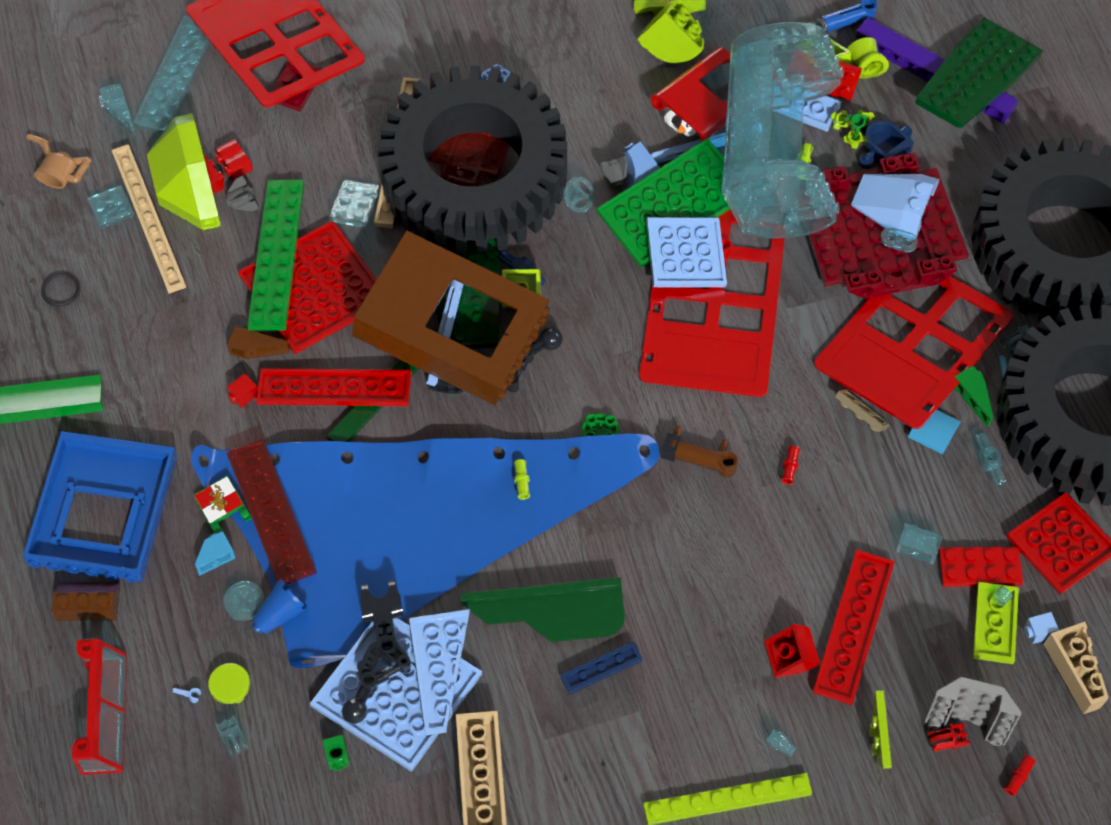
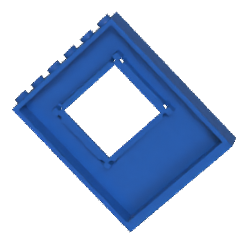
M61 431L24 550L23 558L26 564L33 568L46 567L52 571L66 570L72 574L79 572L86 573L92 577L99 575L112 580L119 578L132 583L136 581L143 582L177 460L175 448ZM75 491L133 500L121 546L62 537Z

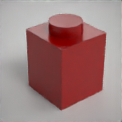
M243 374L227 386L229 394L227 397L232 404H237L240 408H243L257 397V385L246 374Z

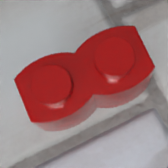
M235 139L215 148V159L219 165L222 164L224 166V172L228 177L231 176L235 180L253 171L251 161Z

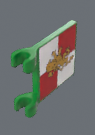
M228 476L193 495L214 533L223 531L218 522L237 511L240 512L245 522L252 519Z

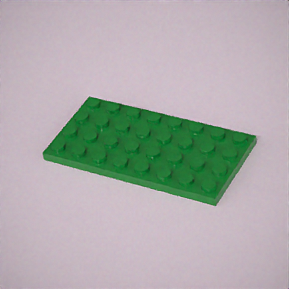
M707 138L598 207L596 213L641 268L650 262L646 227L647 218H718L750 197L752 192L710 139Z

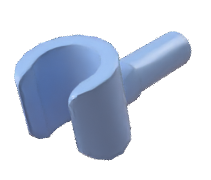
M178 688L173 689V693L189 697L192 703L198 702V698L192 697V694L201 695V691L198 688H192L190 691Z

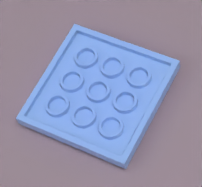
M719 218L646 219L653 287H726L727 279Z

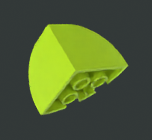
M671 0L652 19L637 39L640 45L655 57L670 63L689 61L696 57L704 48V39L700 36L702 32L698 20L694 21L690 14L692 10L684 0Z

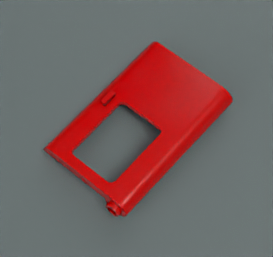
M719 47L652 95L651 104L659 111L666 107L670 108L700 135L703 142L768 94V87L726 49ZM729 63L751 83L728 100L721 101L699 80L721 64Z

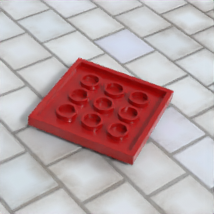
M1067 493L1051 502L1006 536L1015 547L1019 548V552L1059 595L1111 559V539Z

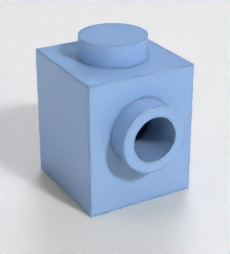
M1051 612L1028 618L1024 627L1025 635L1027 638H1030L1032 644L1046 641L1051 633L1059 631Z

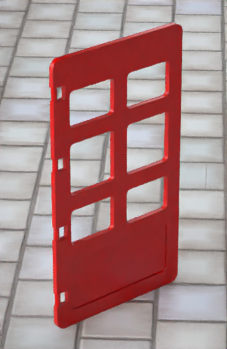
M743 200L718 217L721 238L729 239L732 224L772 229L771 248L769 250L733 246L732 252L724 255L725 268L728 259L768 264L764 296L725 292L723 287L700 289L692 287H653L652 284L639 378L642 382L754 397H764L767 394L788 214L786 206ZM722 244L724 249L728 248L726 244ZM671 298L706 303L708 306L705 324L695 325L663 320L665 300ZM654 305L660 306V313L653 312ZM728 305L762 310L761 331L750 332L720 328L718 323L721 306ZM647 354L653 355V362L646 361Z

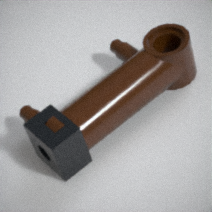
M679 425L676 426L673 434H667L661 458L673 462L675 459L715 470L723 477L735 475L738 458L735 453L726 451L728 440H722L718 451L682 441L680 437L682 427ZM724 463H730L731 466H726Z

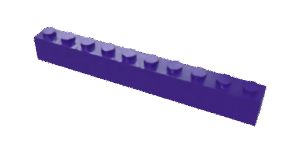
M867 18L856 32L855 41L867 37L874 38L877 42L878 52L884 55L887 60L929 82L945 61V59L937 54L928 51L921 45H917L908 38L897 34L870 18ZM1004 92L981 112L1005 124L1014 113L1018 99Z

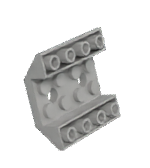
M961 677L936 692L923 725L928 726L932 730L943 729L950 716L959 721H972L973 724L979 726L987 725L985 741H989L995 746L1006 745L1021 716V711L1004 687Z

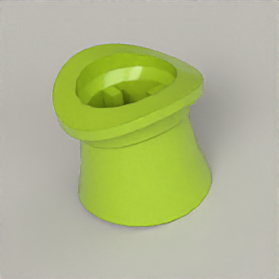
M874 38L859 39L847 48L851 51V61L855 66L862 68L859 79L877 77L888 70V60L878 52L877 42Z

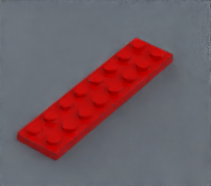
M261 369L256 402L257 405L409 406L412 371Z
M856 549L813 694L853 705L895 561Z

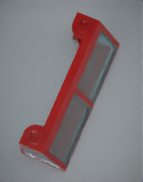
M99 639L77 640V654L84 660L85 668H89L86 737L78 738L73 743L72 759L81 775L123 773L127 655Z

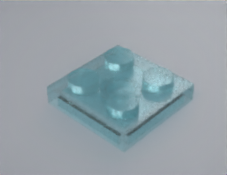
M121 185L87 198L100 229L135 217Z

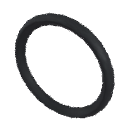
M57 273L44 281L41 295L52 306H66L74 302L79 296L81 290L80 283L72 274ZM61 276L71 278L76 283L77 290L70 300L55 303L46 297L45 288L52 279Z

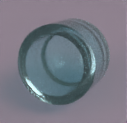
M1003 585L992 595L993 601L999 606L1006 605L1013 597V594Z

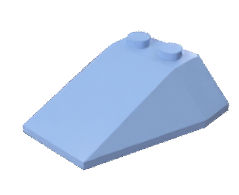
M864 174L851 206L894 235L915 241L921 228V218L930 196H933L939 179L923 174Z

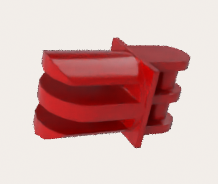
M963 723L950 724L948 728L927 732L928 737L931 738L930 744L933 746V752L950 748L954 751L956 748L970 745V741L966 738L968 734L964 731L965 725Z

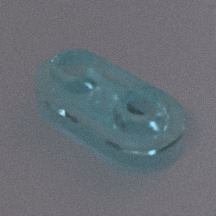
M886 228L881 233V242L887 247L904 252H912L917 248L918 239L913 233L895 228Z

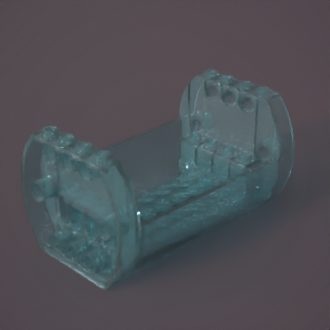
M801 22L773 23L750 29L740 34L731 42L722 194L742 232L745 234L764 238L799 237L824 230L836 222L837 214H839V205L835 203L834 193H830V186L825 181L824 172H821L818 166L801 161L804 102L830 94L841 84V78L844 77L843 68L839 66V58L835 56L834 46L830 45L829 34L826 35L823 27Z

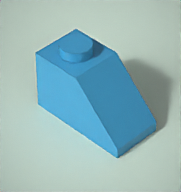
M223 531L214 533L204 540L195 563L199 576L235 559L233 549Z

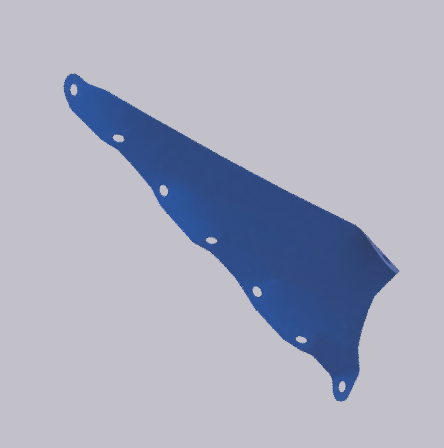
M642 434L600 435L546 440L449 438L400 443L288 442L239 450H216L205 445H199L194 448L191 454V463L204 488L226 476L229 477L252 519L245 522L239 511L230 516L247 539L272 589L280 579H283L284 583L286 582L301 597L300 601L307 604L308 609L282 624L290 665L294 668H311L344 659L371 624V622L363 623L360 605L361 585L367 584L370 594L381 598L388 593L389 581L395 580L397 590L401 596L403 617L398 619L403 621L487 565L651 469L659 459V447L654 438ZM641 445H646L650 449L648 457H643L640 454ZM496 447H501L505 451L503 459H496L494 457L493 450ZM573 447L578 448L580 451V456L575 460L568 456L569 450ZM422 451H426L429 454V459L424 464L418 461V455ZM344 452H350L354 459L352 463L345 464L341 460V455ZM272 454H278L280 457V462L276 466H271L268 462ZM201 455H205L208 458L209 464L207 467L200 465L199 457ZM519 459L526 461L527 475L530 477V482L528 483L530 498L525 500L518 498L517 484L514 482V477L516 476L514 461ZM308 659L315 660V662L311 664L302 663V661Z

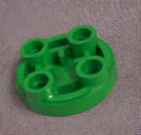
M602 413L589 414L581 428L582 437L620 434L616 418L613 415Z

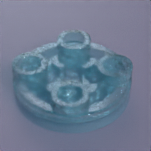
M240 581L233 584L224 595L225 609L234 620L254 618L265 601L261 588L250 581Z

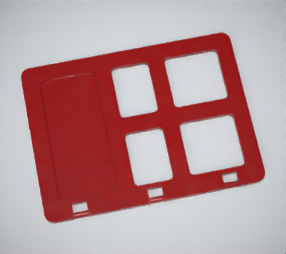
M199 0L186 7L188 16L258 102L266 108L313 88L365 62L364 54L352 43L347 34L317 0ZM305 11L309 12L319 24V26L290 39H286L275 26ZM320 11L323 16L319 17L316 13ZM261 31L275 45L246 59H240L230 47L231 44ZM329 36L347 58L315 72L299 55L296 49L322 37ZM349 45L352 49L347 50L345 46ZM284 56L302 79L269 93L250 70Z
M894 272V273L891 274V275L894 276V277H900V276H901V275H900L899 273H897V272ZM949 276L939 283L947 291L927 314L919 313L892 297L891 294L869 298L818 355L814 366L820 372L911 428L920 429L959 384L955 376L961 372L957 368L962 364L966 366L963 370L965 371L974 366L996 341L1002 331L1012 322L1013 313L959 280ZM958 298H963L994 317L974 342H968L937 323ZM880 307L886 308L915 326L901 343H897L866 324ZM994 325L999 328L995 334L990 331ZM926 335L935 337L962 354L949 371L940 369L913 352ZM927 404H930L933 407L928 412L923 410Z

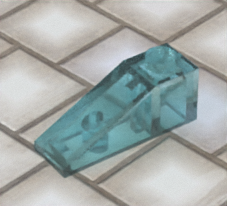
M117 83L99 88L101 96H98L100 105L105 106L106 112L132 135L136 134L121 84Z

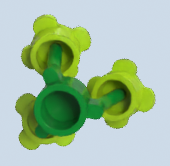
M841 110L840 113H832L831 119L833 120V128L835 130L850 125L852 129L848 135L844 136L843 141L849 143L851 148L857 149L858 145L864 142L865 139L860 129L872 122L874 114L872 112H864L863 110H859L853 117L847 115L845 110Z

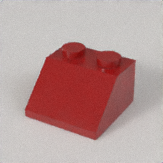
M793 624L764 640L775 678L804 673L820 664L810 628L807 626Z

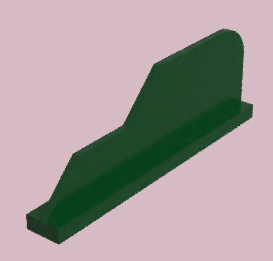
M621 577L461 593L462 606L468 610L470 609L473 614L487 625L525 622L551 643L609 637L620 631L625 620Z

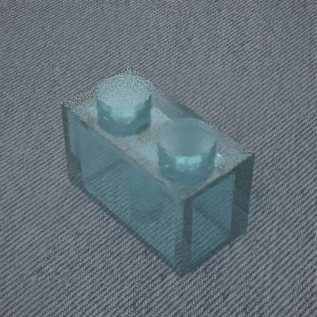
M905 523L896 552L934 565L943 536L935 531H927L917 525Z

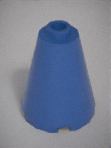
M280 579L252 619L254 622L252 626L258 633L264 632L267 634L306 611L308 606L305 602L302 603L300 601L301 597L286 582L284 583L283 579Z

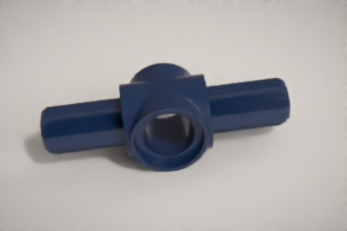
M502 251L499 255V259L508 265L510 270L534 269L533 263L526 257L515 258L507 251ZM542 276L541 287L544 285L546 281L545 278H543Z

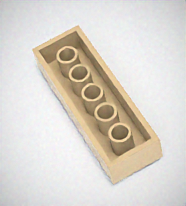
M498 712L456 714L464 825H507Z

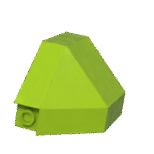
M193 114L175 117L147 154L158 203L163 208L202 230L221 226Z

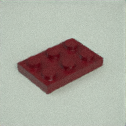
M289 62L271 93L302 79ZM308 64L310 68L315 72L322 69ZM315 87L282 101L278 105L301 112Z

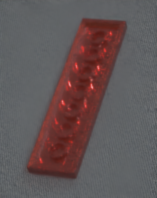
M261 439L226 452L276 581L278 582L280 579H283L284 583L286 582L289 585L317 574L264 440Z

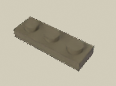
M847 389L840 390L836 394L835 398L839 400L840 405L851 409L854 412L853 414L858 419L865 420L872 430L880 432L886 430L890 425L888 421Z

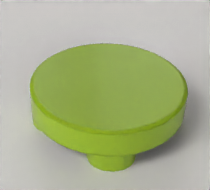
M234 663L220 665L211 673L208 687L213 699L220 703H241L249 691L250 679L243 667Z

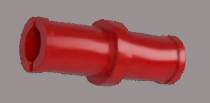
M789 446L787 458L783 463L784 472L781 481L786 485L794 483L795 471L799 466L797 461L800 448L797 446Z
M1029 755L1023 756L1017 769H1013L1012 777L1003 789L1007 794L1016 796L1023 782L1028 780L1027 775L1034 764H1036V760Z

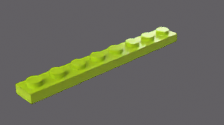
M804 773L645 802L643 807L647 825L810 796L812 795L808 774Z

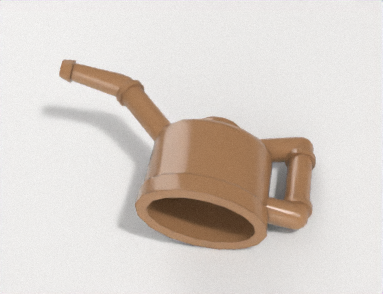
M32 134L26 135V139L40 144L46 156L39 168L34 172V177L38 181L57 189L65 188L68 181L72 183L81 181V177L90 166L91 158H71L67 152H51L49 142L46 139ZM77 165H80L77 172L74 175H72L76 170Z

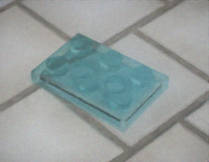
M343 180L329 216L330 221L365 227L379 192V185Z

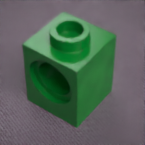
M343 735L322 740L329 770H342L347 765H350ZM336 751L342 753L339 757L331 756Z

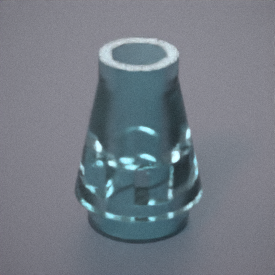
M776 728L765 740L769 747L788 757H791L797 749L782 730L779 731Z

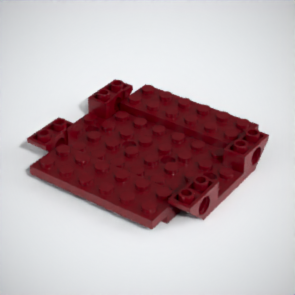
M914 152L880 159L879 168L847 174L845 166L810 172L809 175L813 187L817 191L796 194V201L825 287L841 284L842 287H847L849 293L868 299L938 285L957 271L955 261L968 259L969 253L937 168L917 171L920 169V165ZM864 174H923L939 179L933 196H930L921 218V228L915 241L894 235L851 206ZM888 243L890 247L885 248L881 244ZM894 272H897V273H899L901 276H900V277H894V276H892L891 274L894 273Z

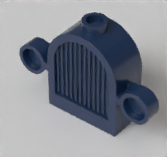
M876 121L867 124L864 128L866 132L864 139L866 153L860 155L859 166L868 169L872 167L874 160L879 164L880 159L911 153L914 141L911 139V127L907 125L897 127L889 121Z

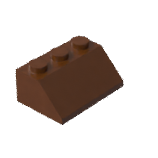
M60 582L54 591L52 613L56 621H117L120 582Z

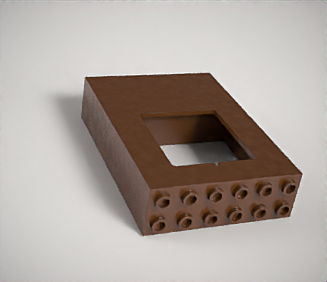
M406 231L354 316L352 336L496 406L499 400L502 401L504 399L508 385L511 386L515 378L516 370H520L524 356L527 357L532 342H535L539 335L540 327H543L547 321V315L550 311L548 307L549 299ZM452 280L463 283L517 310L505 335H503L490 358L426 328L427 322Z

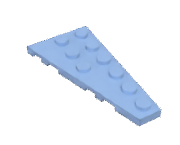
M470 609L409 618L426 736L447 732Z

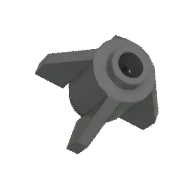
M626 156L609 162L599 163L602 174L615 187L624 185L625 181L628 180V160Z
M243 175L236 178L227 192L226 201L228 205L234 209L245 211L259 209L256 200L251 201L254 199V188H250L249 185L244 186L247 182Z

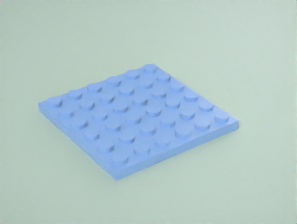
M398 618L393 619L396 642L410 658V672L403 674L399 671L389 676V680L378 685L377 691L370 694L365 703L368 712L362 722L357 724L348 723L341 713L342 706L346 700L355 698L361 686L358 675L361 661L368 647L377 641L375 623L371 622L311 701L310 706L412 772L439 734L426 736L411 628L408 624ZM383 628L384 636L388 635L387 628ZM392 646L383 647L384 650H389L392 648ZM462 658L450 718L482 675L481 670ZM381 659L377 662L372 672L375 673L382 668L386 670L392 667V665L386 660Z

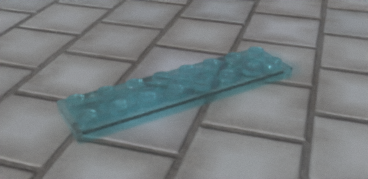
M184 15L133 121L134 127L163 134L178 113L210 44V41L189 16Z

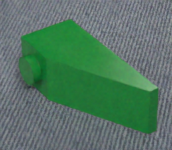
M972 366L955 376L959 381L955 389L988 427L991 425L993 413L983 374Z

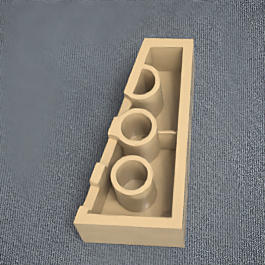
M1086 622L1051 633L1043 644L1083 715L1100 709L1109 698L1102 674L1098 671L1097 658L1094 656L1091 648V638L1087 635Z

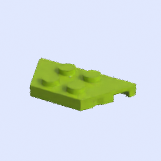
M875 691L872 724H869V734L873 736L874 743L871 744V754L875 756L876 764L880 767L892 768L884 691Z

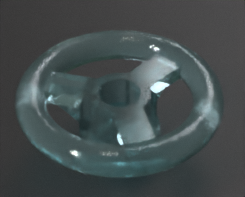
M581 176L570 179L564 190V199L567 206L572 211L578 213L585 212L592 206L595 193L591 182ZM579 182L587 186L589 194L584 193L580 188ZM579 200H588L585 206L576 207Z

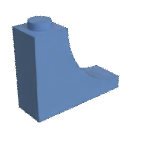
M641 141L636 144L632 142L624 148L626 152L621 156H626L628 160L627 170L629 178L627 189L660 169Z

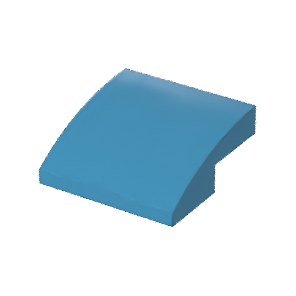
M926 405L923 410L928 412L932 407ZM935 410L922 428H912L908 438L943 454L959 428L961 421Z

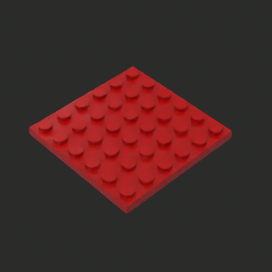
M333 220L300 237L297 241L286 330H277L282 338L288 341L289 348L294 355L353 323L354 316L377 280ZM256 262L237 271L238 276L251 294Z

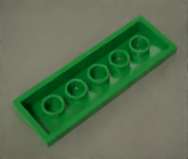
M101 375L0 387V424L104 411Z

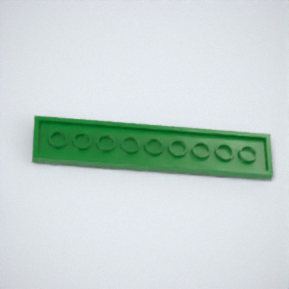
M268 180L248 319L249 331L286 330L305 187L304 180Z

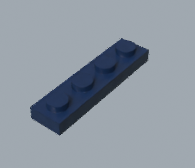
M631 642L561 674L560 679L568 694L571 695L642 662V657L634 642Z

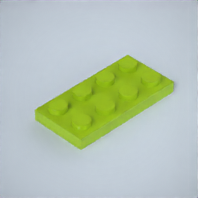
M978 582L973 659L1014 664L1019 587Z

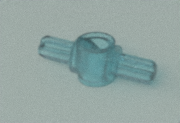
M979 433L975 436V439L980 449L978 453L981 459L980 466L987 472H990L995 485H1002L1005 483V477L1000 468L1002 466L1000 460L1001 453L997 448L990 445L985 433Z

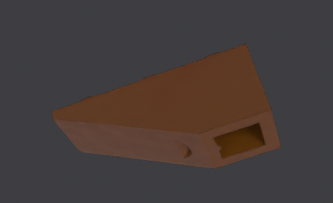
M235 326L227 343L230 355L244 359L287 354L290 352L289 343L285 339L271 337L263 332L249 331L246 327L240 328Z

